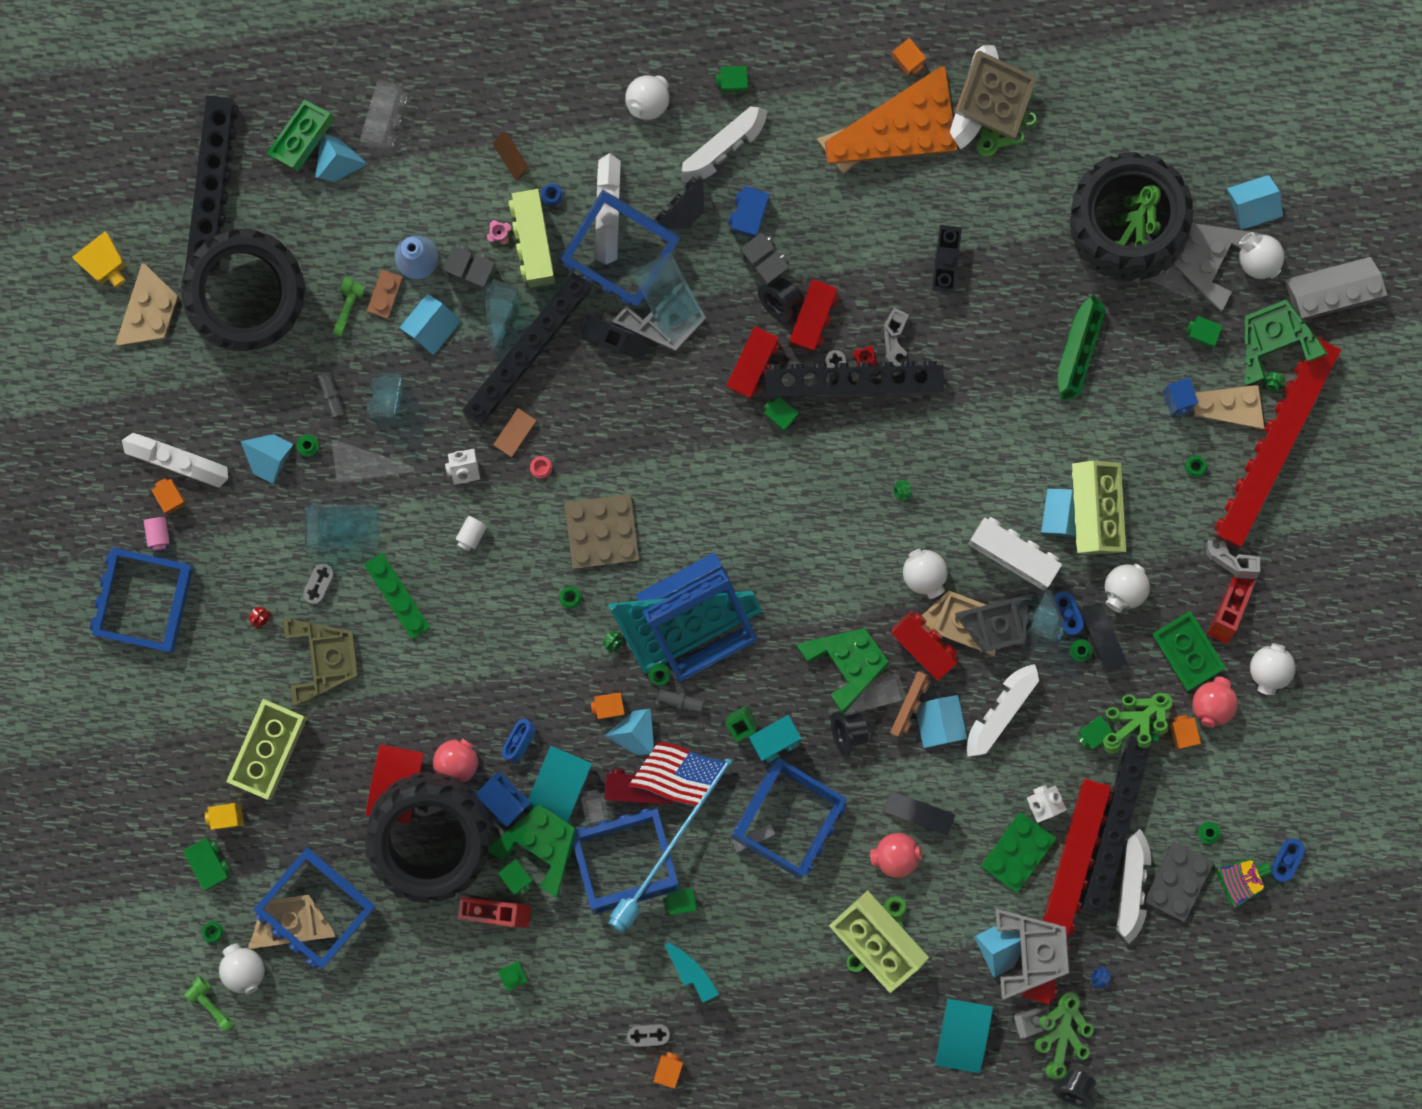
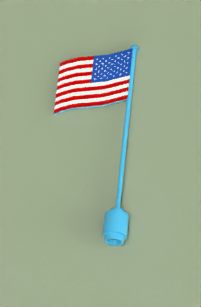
M658 742L630 782L628 787L645 789L671 801L696 807L634 898L621 899L610 915L611 920L608 924L621 933H624L626 929L629 930L641 912L638 909L639 904L637 900L728 766H732L730 759L720 761L707 758L677 745Z

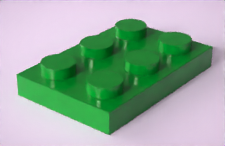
M304 100L267 154L298 172L329 129L335 117L322 108Z
M1191 611L1151 634L1186 692L1226 668Z
M1019 812L980 867L1018 893L1057 838Z

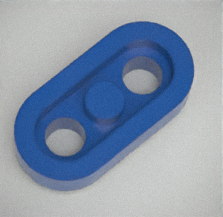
M1057 593L1052 599V608L1064 633L1075 635L1083 628V618L1074 597L1070 593ZM1061 599L1066 600V607H1060L1059 601ZM1069 620L1075 621L1076 625L1074 628L1068 626Z
M521 719L515 724L502 749L504 759L515 763L523 757L535 735L536 728L534 723L527 719Z
M1287 839L1282 843L1271 865L1272 876L1277 881L1285 882L1293 877L1304 855V846L1299 840ZM1289 846L1295 847L1294 854L1288 852ZM1280 866H1284L1286 869L1282 875L1278 872Z

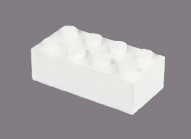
M984 517L967 545L1043 591L1047 589L1062 565L1058 562L1059 558L1050 552L1044 554L1039 550L1040 546L1030 540L1028 542L1021 540V535L1012 529L1006 531L1001 528V523L996 519Z

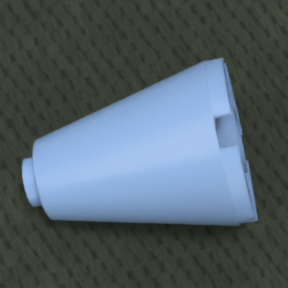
M415 235L407 237L398 245L395 251V264L398 270L410 279L426 278L435 271L438 265V250L435 244L424 236Z

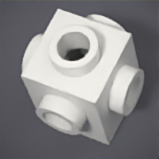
M474 449L448 454L449 463H445L448 477L452 476L454 484L480 479Z
M1043 785L1033 790L1034 795L1027 797L1037 823L1066 811L1056 785L1048 789L1046 785Z

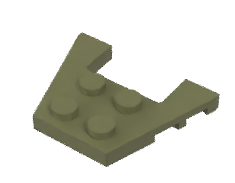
M288 618L283 619L285 639L308 636L314 681L312 683L291 685L294 706L358 676L353 631Z

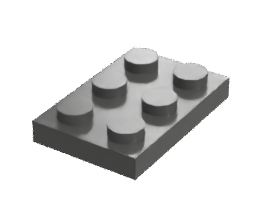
M1172 841L1144 898V902L1185 922L1214 861Z

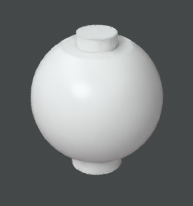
M646 75L638 77L630 83L626 90L625 101L633 116L643 120H652L665 112L669 104V84L666 79L661 76Z
M1250 232L1240 240L1239 244L1242 246L1239 254V260L1242 269L1249 276L1257 279H1266L1269 277L1274 278L1281 272L1280 268L1284 262V251L1281 244L1275 238L1269 235L1256 236L1254 232Z
M916 549L912 551L903 567V578L907 586L918 594H927L929 599L944 593L945 589L942 585L946 582L948 575L944 559L936 552L930 550L921 551V549Z
M1125 564L1114 568L1108 574L1105 581V593L1108 597L1106 605L1118 613H1121L1123 608L1133 609L1140 606L1147 599L1150 591V583L1145 574V569L1137 564H1134V566Z
M1273 643L1272 646L1261 648L1254 654L1250 663L1251 676L1259 685L1257 691L1267 695H1275L1276 689L1286 687L1295 675L1294 659L1285 650L1283 645Z
M239 944L228 946L223 950L225 957L219 966V976L222 983L227 989L235 993L251 994L258 989L257 986L262 982L265 973L261 957L251 949L241 948Z

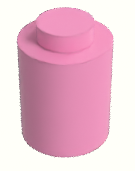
M166 517L144 520L147 547L152 548L153 551L165 550L166 545L170 544Z

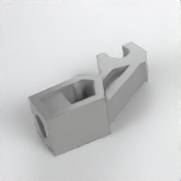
M895 307L883 325L886 348L885 357L888 362H893L894 366H901L902 363L897 362L895 356L901 354L905 357L907 352L898 344L897 336L901 334L909 315ZM891 320L900 324V327L896 330L897 333H893V330L888 327Z
M1213 540L1207 541L1206 554L1210 560L1215 561L1234 574L1235 578L1257 579L1260 573V557L1239 554L1235 558L1229 553L1225 541L1220 542L1219 549L1213 547Z

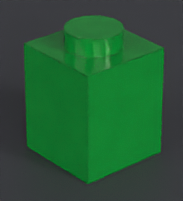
M747 66L720 67V74H716V87H721V93H747Z
M1197 316L1194 321L1190 320L1187 326L1186 333H1189L1187 340L1212 349L1217 342L1223 325Z
M779 396L775 400L771 398L764 406L766 410L764 416L783 432L788 429L799 415L794 408Z
M747 705L729 714L725 722L736 742L756 733L758 722Z
M1100 715L1077 732L1079 735L1077 740L1084 749L1088 747L1090 750H1093L1113 731Z
M693 888L666 894L667 897H663L664 910H669L670 915L697 911Z
M520 960L497 971L507 991L529 981Z

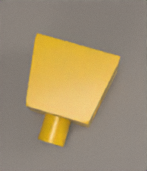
M106 231L72 256L101 285L109 280L115 288H118L126 281L119 272L126 267V264L112 238Z

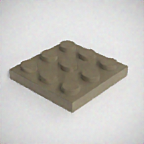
M977 51L955 113L1003 136L1015 139L1037 77L982 51Z
M631 494L564 503L573 569L639 561Z

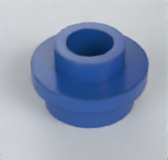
M548 184L543 187L541 199L546 205L555 206L562 201L563 192L558 185ZM549 192H555L556 197L550 199L548 197Z
M1102 966L1093 971L1091 975L1093 987L1103 989L1107 986L1111 978V973L1107 971V968Z

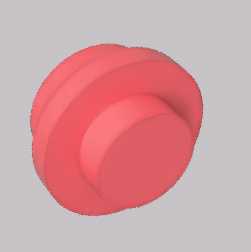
M536 457L530 464V471L536 478H546L552 472V463L546 457Z

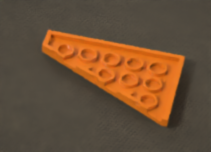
M945 66L939 67L825 142L827 164L956 152L957 143L950 133L953 116Z

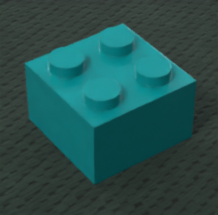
M789 715L749 736L748 739L761 762L766 760L769 763L779 757L778 752L784 749L789 752L798 747V741L802 738Z

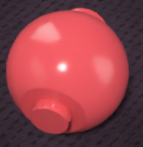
M1215 677L1213 682L1203 684L1194 694L1192 703L1194 713L1206 727L1213 728L1214 726L1224 725L1237 712V696L1231 689V681L1226 678Z
M463 738L460 742L458 740H449L440 745L433 758L435 772L457 778L459 783H465L470 780L478 767L477 754L472 750L474 745Z
M892 833L885 836L879 842L877 849H871V863L873 867H880L881 871L890 877L903 878L912 874L918 867L919 860H922L921 846H917L915 840L903 833Z

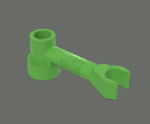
M346 276L339 293L346 295L347 299L333 330V334L342 337L356 298H362L366 287Z
M198 976L192 982L193 986L185 993L186 998L192 1003L198 1000L212 1014L220 1027L225 1032L229 1031L235 1025L234 1022L217 1009L206 997V994L212 987L203 977Z

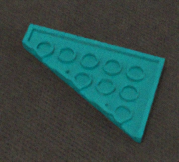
M753 591L735 592L748 619L763 612ZM719 593L664 622L658 628L673 657L676 658L741 622L727 593ZM667 598L619 602L608 605L644 674L648 673L654 664H665L668 661L642 611Z

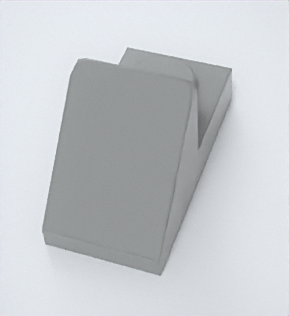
M1048 1005L1015 1014L1014 1018L1020 1038L1029 1037L1045 1030L1039 1026V1020L1042 1016H1047L1050 1013ZM1048 1019L1045 1021V1026L1049 1024Z

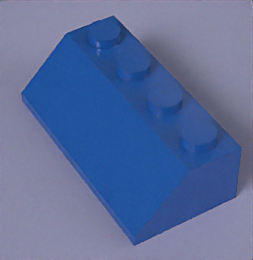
M714 552L641 591L636 596L639 601L669 598L721 569L727 576L734 592L736 591Z

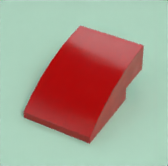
M380 744L368 796L366 816L371 815L375 802L391 784L403 777L406 779L412 774L421 773L423 752ZM414 808L402 814L396 822L410 824Z

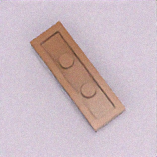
M922 671L917 672L890 733L896 736H903L904 733H908L912 725L910 718L913 713H917L921 705V701H919L922 692L926 693L931 682L928 680L929 674Z

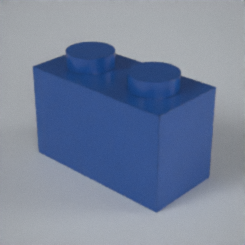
M747 186L743 187L742 192L738 191L735 199V204H738L736 213L731 212L728 222L729 225H732L731 232L750 238H755L758 235L769 200V193Z
M1190 378L1168 384L1163 390L1171 415L1177 414L1178 417L1188 415L1198 404Z
M500 771L476 793L484 807L488 808L495 815L497 821L506 827L515 821L531 804Z

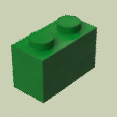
M205 838L183 850L204 891L229 879V872H231L225 859L222 861L218 854L220 848L215 840L211 841L210 838Z
M515 859L498 872L514 895L518 893L524 895L533 888L531 883L534 879L519 859Z

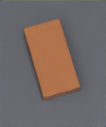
M518 408L493 446L512 458L537 421Z

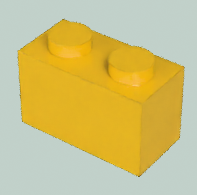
M240 803L208 807V812H205L206 825L210 826L211 830L244 826Z

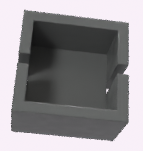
M761 232L740 248V257L752 272L755 269L758 271L755 276L762 285L772 286L779 279L785 278L788 275L789 261L782 252L778 254L775 251L776 244L769 235L765 237Z
M460 245L459 248L453 246L443 268L446 278L465 285L466 281H469L468 287L487 294L497 272L495 263L492 261L493 258L480 253V256L471 253L472 250L463 245Z

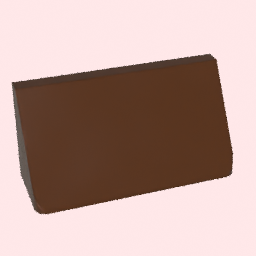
M502 132L494 141L493 146L514 179L518 180L529 173V167L507 132Z

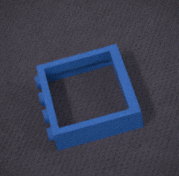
M602 189L563 252L561 260L564 262L563 266L573 272L577 269L582 272V277L587 281L600 283L602 285L601 289L611 295L615 292L620 295V300L625 304L631 306L633 303L638 306L680 238L674 232ZM604 203L668 241L635 295L572 258V255Z
M112 547L111 552H108L105 564L108 565L106 574H103L101 577L100 586L103 587L101 596L98 595L95 602L97 613L96 618L93 617L90 623L91 635L174 653L194 566ZM119 556L180 570L163 643L102 630Z
M722 569L642 611L679 682L692 677L699 671L711 667L714 663L728 658L733 653L749 647L748 645L758 641ZM726 591L743 628L676 663L658 626L713 596Z
M776 758L730 838L800 879L804 875L808 876L813 869L814 864L812 861L815 856L819 857L825 848L823 841L826 836L830 837L836 828L834 822L837 817L841 818L846 809L844 804L847 798L782 759ZM779 772L834 804L799 867H796L744 835Z
M647 808L640 811V814L631 816V814L620 816L616 821H601L595 827H581L577 829L573 845L593 915L615 909L621 899H633L641 886L595 899L580 842L654 821L662 853L664 854L668 844L658 809ZM670 853L665 859L669 878L649 883L637 902L680 890Z
M307 847L253 910L257 913L254 917L263 925L268 922L274 927L272 932L282 940L285 937L291 942L289 947L298 955L303 952L309 957L306 961L313 968L317 969L320 967L324 969L377 906ZM306 859L365 908L322 959L264 910Z

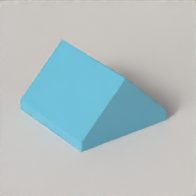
M1269 175L1227 188L1240 230L1283 217L1280 191Z
M426 294L399 328L427 351L435 355L462 321L443 303Z
M1047 489L1041 533L1076 538L1074 490Z
M958 695L921 702L916 716L923 748L967 739Z

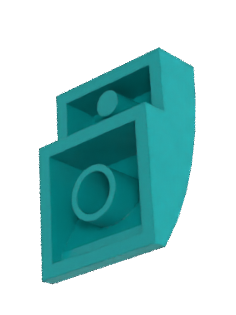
M550 746L528 799L531 804L526 809L532 811L540 804L568 822L593 764Z
M671 942L665 943V947L684 986L693 982L702 1002L719 995L715 984L707 972L693 957Z
M946 999L935 1065L980 1073L991 1021L992 1006Z

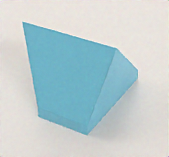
M326 134L320 139L316 178L336 182L367 165L341 139Z
M274 434L241 441L253 474L274 484L294 444Z
M651 709L631 712L610 730L605 737L637 756L650 754L654 749Z
M992 927L974 936L993 977L1014 968L1021 955L1019 932H998L997 927Z

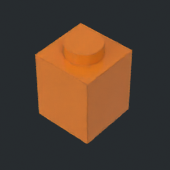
M910 38L892 51L891 57L907 76L912 73L917 75L925 68L923 64L926 61V57Z
M165 478L155 484L156 487L151 490L163 512L167 515L187 504L172 479L167 480Z
M621 692L595 696V702H591L593 716L597 715L598 720L625 716Z
M1188 715L1174 717L1175 722L1170 723L1176 749L1201 744L1195 718L1188 719Z
M667 1052L666 1055L662 1054L653 1082L675 1089L683 1061L679 1060L680 1056L671 1052Z

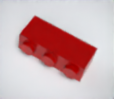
M812 279L790 337V345L814 353L815 348L820 349L824 336H821L823 327L828 328L832 318L828 313L831 307H836L840 296L836 294V287Z
M754 326L726 385V389L749 400L752 395L757 396L762 386L758 382L763 375V369H769L771 364L768 361L771 355L776 356L780 348V344L777 343L779 337Z
M911 610L892 627L891 634L938 681L957 664L958 653L950 644L947 646L941 640L942 636L936 629L933 628L931 630L926 625L927 621L920 613L916 614Z

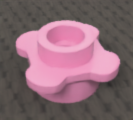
M492 221L487 239L490 242L498 241L501 244H507L509 241L508 232L511 230L510 224Z

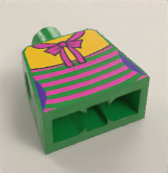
M1253 859L1214 867L1228 902L1233 908L1264 890L1265 887L1262 879L1272 875V870L1267 862L1256 866Z

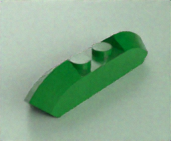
M1094 294L1078 310L1062 355L1057 380L1060 401L1074 400L1081 394L1106 312L1104 305Z

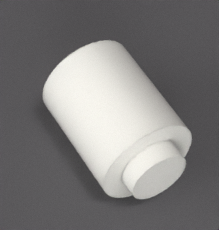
M468 516L456 537V540L459 541L457 546L466 551H470L471 548L475 550L488 526Z

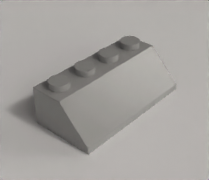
M1371 257L1285 280L1292 306L1303 321L1379 301L1387 296L1382 275Z

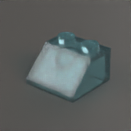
M377 373L376 378H372L370 391H373L372 400H368L366 410L367 413H370L369 417L371 419L398 423L405 384L402 374Z
M1045 590L1042 592L1026 635L1048 644H1052L1055 640H1060L1065 628L1061 626L1063 619L1051 591Z

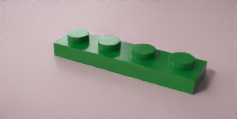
M383 553L364 564L412 640L431 628Z

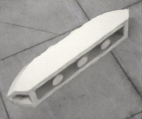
M994 45L982 46L976 50V52L982 51L999 59ZM955 114L950 133L960 149H962L972 141L982 125Z
M749 107L683 162L681 182H688L693 176L697 178L700 175L705 179L714 174L716 169L713 165L715 163L717 165L721 164L727 158L726 154L730 150L736 151L744 144V139L751 143L758 136L764 126L767 110L759 107Z
M610 153L598 161L597 197L603 189L620 199L621 161ZM604 203L596 216L595 259L604 264L617 260L619 211Z
M135 433L122 440L125 454L218 488L228 480L227 467Z
M1035 664L1021 668L1009 676L1003 683L1009 691L1003 690L997 698L998 706L995 710L990 708L983 718L986 722L983 724L978 720L975 721L968 737V757L983 755L988 752L1039 682Z
M1140 829L1131 834L1124 843L1116 930L1128 944L1140 932L1147 910H1139V906L1144 903V892H1141V885L1146 881V869H1143V865H1151V853L1148 842Z

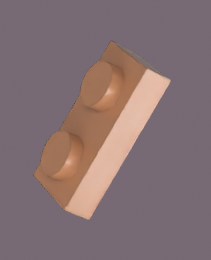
M381 270L367 312L389 319L403 277Z

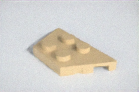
M145 264L141 265L116 341L118 346L165 339L179 297Z
M948 591L922 615L927 621L926 625L931 630L933 628L936 629L942 637L983 652L956 618L955 613L985 606V604ZM991 650L984 653L995 656L996 651Z
M310 895L271 900L264 908L268 914L301 942L336 937V933ZM257 920L248 947L252 949L291 942L285 937L282 940L272 932L274 927L268 922L263 925Z

